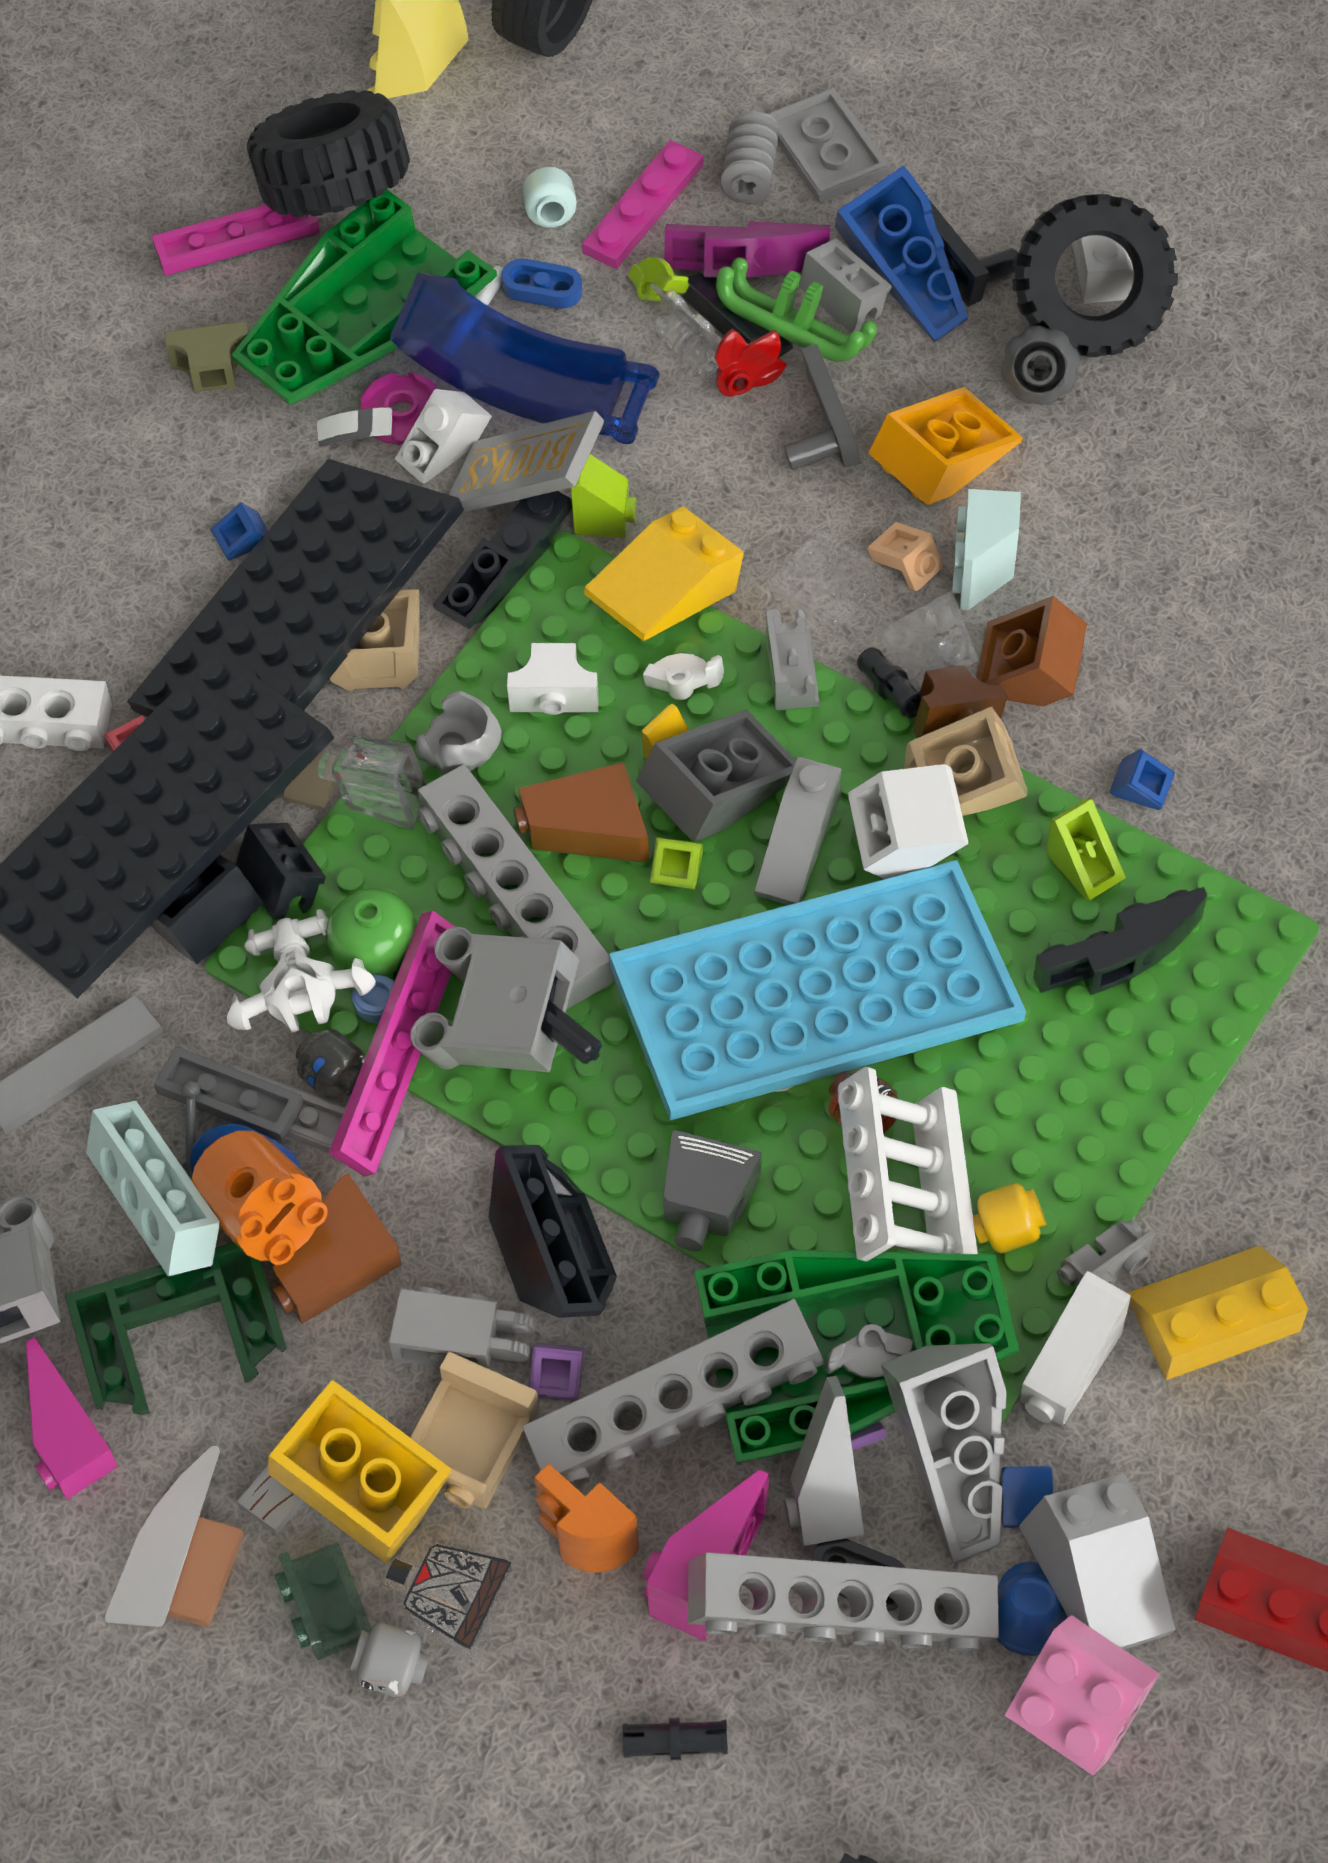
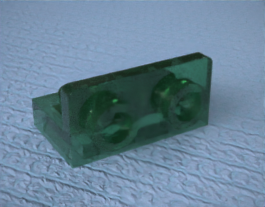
M339 1542L293 1560L290 1559L288 1552L278 1555L283 1571L274 1574L284 1603L294 1600L300 1616L291 1619L301 1649L311 1645L316 1660H320L357 1645L362 1630L370 1632V1623Z

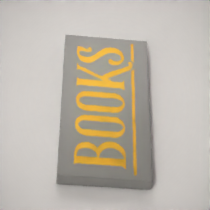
M596 411L474 441L449 495L460 499L464 508L462 513L575 487L603 426L604 419Z

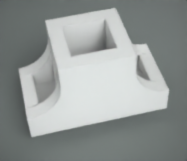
M531 643V657L526 666L518 671L508 673L507 691L510 712H544L551 715L563 712H598L597 673L587 671L577 663L576 643Z

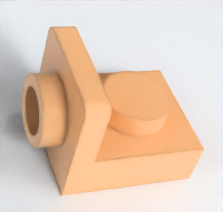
M898 522L890 526L867 547L872 561L902 571L908 588L914 591L920 590L943 568V562L932 534Z

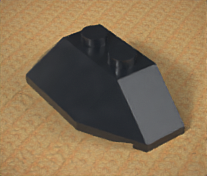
M540 1145L500 1146L495 1152L488 1218L519 1301L558 1318L599 1316L605 1309L606 1301L611 1294L617 1275L585 1194L561 1168L547 1159L549 1155Z

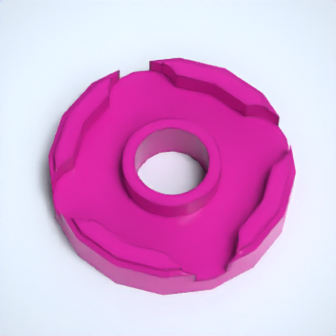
M397 372L389 373L374 380L363 392L360 410L391 408L399 402H407L412 405V408L402 413L392 410V434L389 436L373 437L384 443L403 445L434 389H438L432 380L412 372H408L409 376H398Z

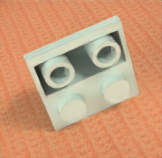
M968 489L967 506H958L952 593L961 594L960 610L971 609L1014 578L1021 492Z

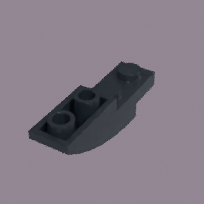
M559 491L521 499L492 539L488 541L483 538L435 601L433 604L434 609L467 629L472 628L491 614L513 586L551 546L550 537L573 508L571 498Z
M1202 887L1192 891L1178 890L1159 901L1149 904H1132L1122 912L1117 913L1114 932L1100 931L1078 943L1068 946L1057 944L1047 948L1036 956L1033 978L1039 992H1046L1084 980L1090 995H1093L1132 979L1154 966L1171 953L1202 919L1207 898L1205 888Z

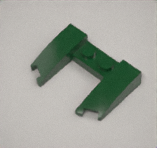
M234 1242L215 1248L212 1266L168 1276L162 1266L159 1265L64 1295L96 1409L103 1410L105 1402L133 1405V1414L145 1415L150 1413L127 1331L221 1301L245 1383L252 1381L259 1375L255 1366L270 1352L277 1348L283 1353L287 1349L261 1262L246 1255Z

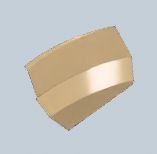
M419 589L400 590L354 649L347 654L346 659L331 676V682L346 690L399 687L403 690L417 678L420 630Z
M992 707L914 739L906 746L904 769L942 764L951 767L962 816L989 810L1027 797L1028 788L1025 784L1013 743L1002 720Z

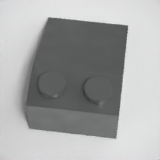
M746 709L655 743L636 782L693 842L725 830L787 786L796 760Z

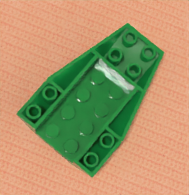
M387 189L383 195L366 200V203L359 205L322 236L234 351L232 359L287 404L291 405L339 384L438 327L497 277V271L469 250L457 259L415 228L411 207Z
M787 1250L694 1271L708 1339L795 1299L825 1364L832 1348L856 1337L859 1331L868 1324H876L887 1333L913 1340L910 1352L925 1346L990 1343L994 1347L998 1362L1019 1352L995 1254L882 1252L869 1261L857 1259L856 1251ZM773 1347L761 1349L756 1354L754 1363L763 1367L773 1364L779 1356V1350ZM825 1364L817 1367V1373L806 1381L798 1384H790L787 1381L772 1388V1394L759 1403L746 1406L742 1402L725 1410L726 1423L736 1464L800 1451L827 1377L837 1376L844 1392L850 1435L896 1413L885 1377L877 1379L860 1378L848 1372L843 1366L833 1373L827 1374ZM727 1368L715 1371L719 1388L725 1387L731 1382L734 1371Z

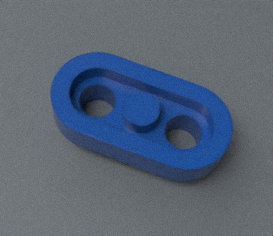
M516 259L506 264L502 270L503 291L511 299L554 308H568L578 303L582 297V278L571 267L530 259Z

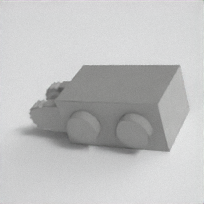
M417 1287L414 1290L400 1289L389 1345L393 1361L440 1367L447 1353L452 1352L490 1369L492 1359L520 1363L528 1361L531 1350L529 1346L518 1341L496 1337L498 1331L525 1335L531 1334V1332H534L536 1320L531 1315L529 1316L521 1312L499 1310L497 1302L490 1301L487 1297L480 1294L467 1293L462 1295V1297L444 1295L430 1287Z

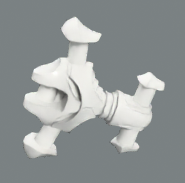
M316 910L317 916L300 921L298 919L291 920L290 917L283 918L277 921V924L273 925L270 930L256 934L253 929L249 930L248 939L244 945L245 949L249 953L258 956L261 955L260 951L274 948V959L278 961V964L261 982V993L242 1002H239L236 994H234L232 1005L227 1015V1024L237 1030L251 1029L248 1019L266 1010L273 1017L283 1022L291 1033L300 1030L297 1015L313 1010L318 1024H323L328 1021L336 989L355 987L359 995L363 996L375 986V979L364 968L363 961L357 958L353 960L352 969L334 971V967L329 963L307 958L310 953V947L304 938L321 933L323 936L327 935L329 918H327L323 910Z

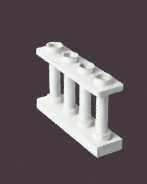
M864 1067L838 1085V1101L841 1113L843 1146L845 1149L857 1259L869 1261L892 1246L922 1253L978 1254L956 1091L940 1087L914 1104L879 1094L876 1070L869 1067ZM881 1114L913 1123L916 1145L884 1137ZM886 1158L918 1166L921 1189L889 1181ZM892 1202L924 1210L927 1233L894 1225Z

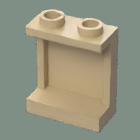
M448 1352L440 1366L442 1380L410 1438L452 1469L451 1474L440 1489L445 1491L444 1496L446 1499L465 1509H469L473 1504L486 1510L525 1437L522 1426L532 1422L540 1409L537 1390L452 1352Z

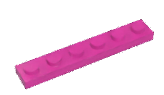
M433 910L422 913L329 1150V1154L362 1176L376 1173L421 1052L412 1044L410 1038L411 1029L421 1016L437 1012L452 973L437 959L435 944L438 937L444 931L455 926Z

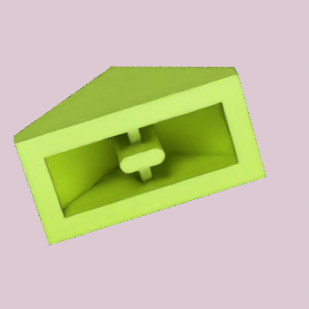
M1087 797L1051 819L1046 854L1086 900L1095 898L1126 878L1092 798Z

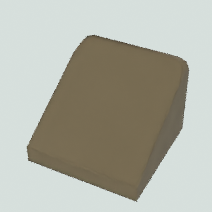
M319 753L285 788L283 800L326 811L341 776L339 766L331 764V756Z

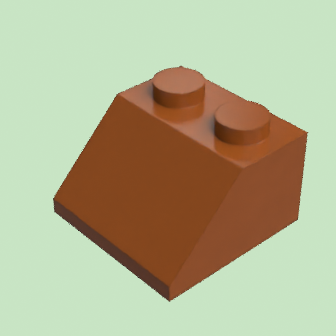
M1054 596L988 621L976 679L986 684L1001 685L1008 695L1007 701L1045 706L1073 696L1087 623Z

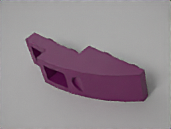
M749 221L748 227L666 224L664 260L670 264L672 269L703 270L704 277H717L722 267L727 266L731 268L734 259L740 257L744 258L748 263L746 277L788 274L792 270L798 273L803 270L806 253L830 241V225Z

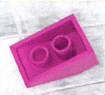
M762 1470L755 1472L670 1536L662 1553L656 1550L653 1551L642 1576V1579L647 1581L644 1596L648 1598L650 1617L705 1641L708 1635L705 1633V1625L688 1624L689 1560L706 1552L734 1555L747 1554L768 1511L769 1473Z

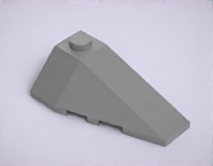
M990 1343L925 1346L881 1363L894 1410L952 1562H958L1000 1545L1002 1486L999 1484L1000 1454H1004V1437L1001 1435L1002 1409H1006V1388L994 1347Z

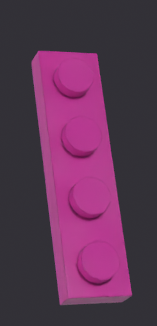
M669 140L582 243V253L617 269L703 167L704 155Z
M265 204L153 235L152 240L164 276L317 234L320 233L317 216L304 215L303 217H293L291 214L284 216L273 211Z

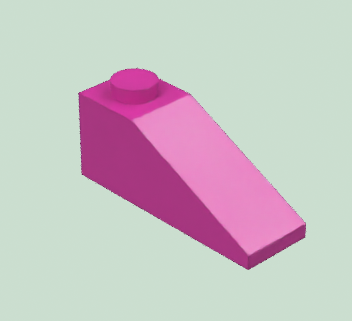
M33 1337L26 1342L33 1446L41 1460L34 1465V1468L49 1491L58 1486L67 1500L118 1466L110 1448L36 1338Z

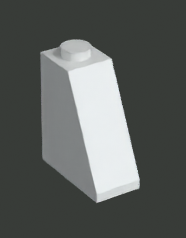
M1089 1271L1085 1273L1023 1382L1020 1402L1025 1404V1409L1031 1416L1044 1423H1050L1052 1420L1063 1427L1122 1335L1131 1295Z

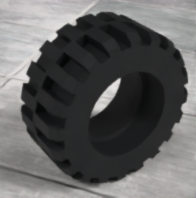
M351 90L340 94H335V92L324 94L323 97L315 99L312 97L303 100L302 103L287 106L281 112L268 116L264 123H259L254 128V131L251 132L247 143V153L263 202L270 209L284 216L291 214L293 217H303L304 215H311L312 217L321 216L323 213L332 211L336 213L344 211V208L362 205L366 203V200L377 198L383 195L385 190L395 187L399 179H403L406 175L410 163L409 152L395 105L380 93L374 94L372 91L366 90L362 92Z
M1110 194L1078 196L1057 203L1047 212H1043L1034 220L1035 224L1031 229L1026 230L1020 241L1022 245L1019 252L1015 254L1013 266H1015V278H1012L1013 291H1016L1018 303L1016 304L1021 315H1024L1029 322L1028 326L1042 325L1049 328L1048 330L1062 331L1068 336L1072 347L1078 349L1079 354L1085 357L1113 356L1123 353V350L1129 347H1136L1144 342V337L1151 331H1156L1162 324L1161 318L1165 311L1171 309L1174 298L1171 297L1173 286L1178 284V273L1174 272V261L1177 260L1175 249L1170 248L1167 241L1169 235L1163 225L1159 226L1153 219L1154 215L1147 209L1133 204L1134 201L1123 197L1110 196ZM1091 235L1105 236L1119 243L1128 253L1134 273L1131 290L1124 302L1115 310L1100 316H1086L1072 310L1059 295L1055 280L1056 267L1065 249L1076 240Z

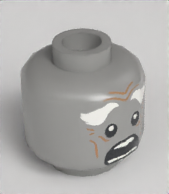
M379 1622L370 1629V1632L361 1631L350 1670L357 1672V1683L362 1688L399 1698L407 1693L411 1683L421 1686L429 1655L420 1653L422 1641L416 1632Z

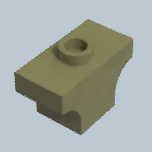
M247 321L164 332L171 370H181L188 373L192 378L195 393L236 387L235 372L239 365L233 361L232 354L249 333Z

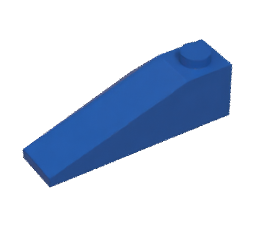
M904 165L837 211L836 230L854 254L891 285L889 293L934 342L968 319L954 273L950 269L944 251L941 234L938 233L932 215L929 198Z

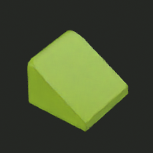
M656 838L650 883L696 889L704 844Z

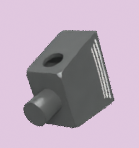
M673 1130L666 1172L663 1210L665 1220L679 1224L674 1238L676 1245L689 1251H700L707 1232L722 1236L731 1234L760 1179L762 1152Z

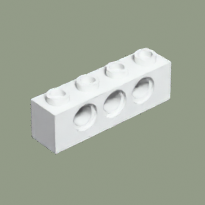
M0 675V745L2 743H15L34 749H41L46 745L66 746L75 751H86L89 748H104V735L107 734L112 708L106 681Z

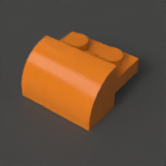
M549 1463L534 1477L537 1492L536 1502L541 1513L538 1517L539 1521L551 1535L558 1539L561 1560L566 1564L586 1572H605L622 1566L639 1551L637 1516L600 1482L584 1496Z

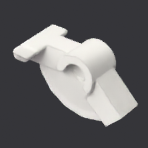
M679 653L669 655L655 664L649 663L643 674L645 686L669 692L670 696L676 700L687 699L693 694L694 689L707 684V688L710 689L720 684L724 674L723 661L720 655L712 657L707 663L704 659L693 654Z

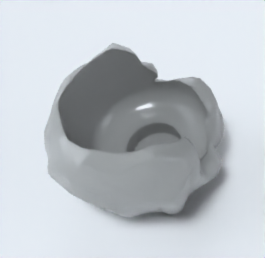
M460 690L452 692L442 700V714L433 718L428 731L417 737L415 749L419 760L426 761L442 774H447L463 764L466 765L470 772L475 767L484 765L499 746L502 733L495 715L482 700Z

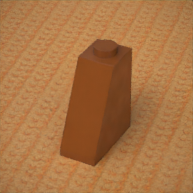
M624 762L518 788L520 806L513 808L519 834L528 833L532 849L635 862L649 860L648 835Z
M349 1173L337 1181L322 1201L328 1211L325 1221L316 1228L310 1239L294 1253L291 1260L282 1265H274L272 1268L277 1286L271 1290L277 1303L285 1314L294 1311L301 1324L402 1265L397 1244Z

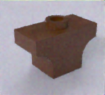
M965 665L926 671L920 690L923 696L912 731L919 738L989 707H992L1001 719L1008 695L1001 685L986 684L974 678Z

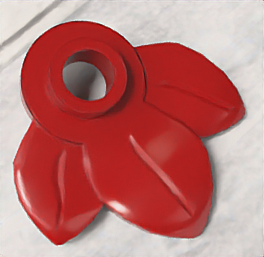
M730 329L723 337L716 349L714 358L718 365L716 385L724 396L742 395L749 392L753 387L770 384L781 376L787 364L785 361L778 359L781 351V341L776 330L749 344L733 329Z

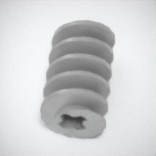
M749 111L739 114L729 125V136L727 137V148L721 174V186L731 199L756 204L767 199L770 194L774 159L776 157L775 148L778 144L779 124L769 114Z

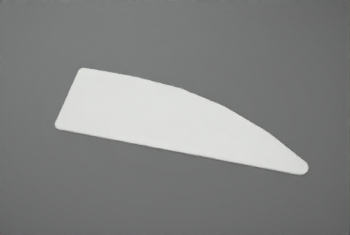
M218 1446L210 1447L184 1471L150 1513L137 1535L106 1612L105 1622L162 1627L164 1625L220 1453Z

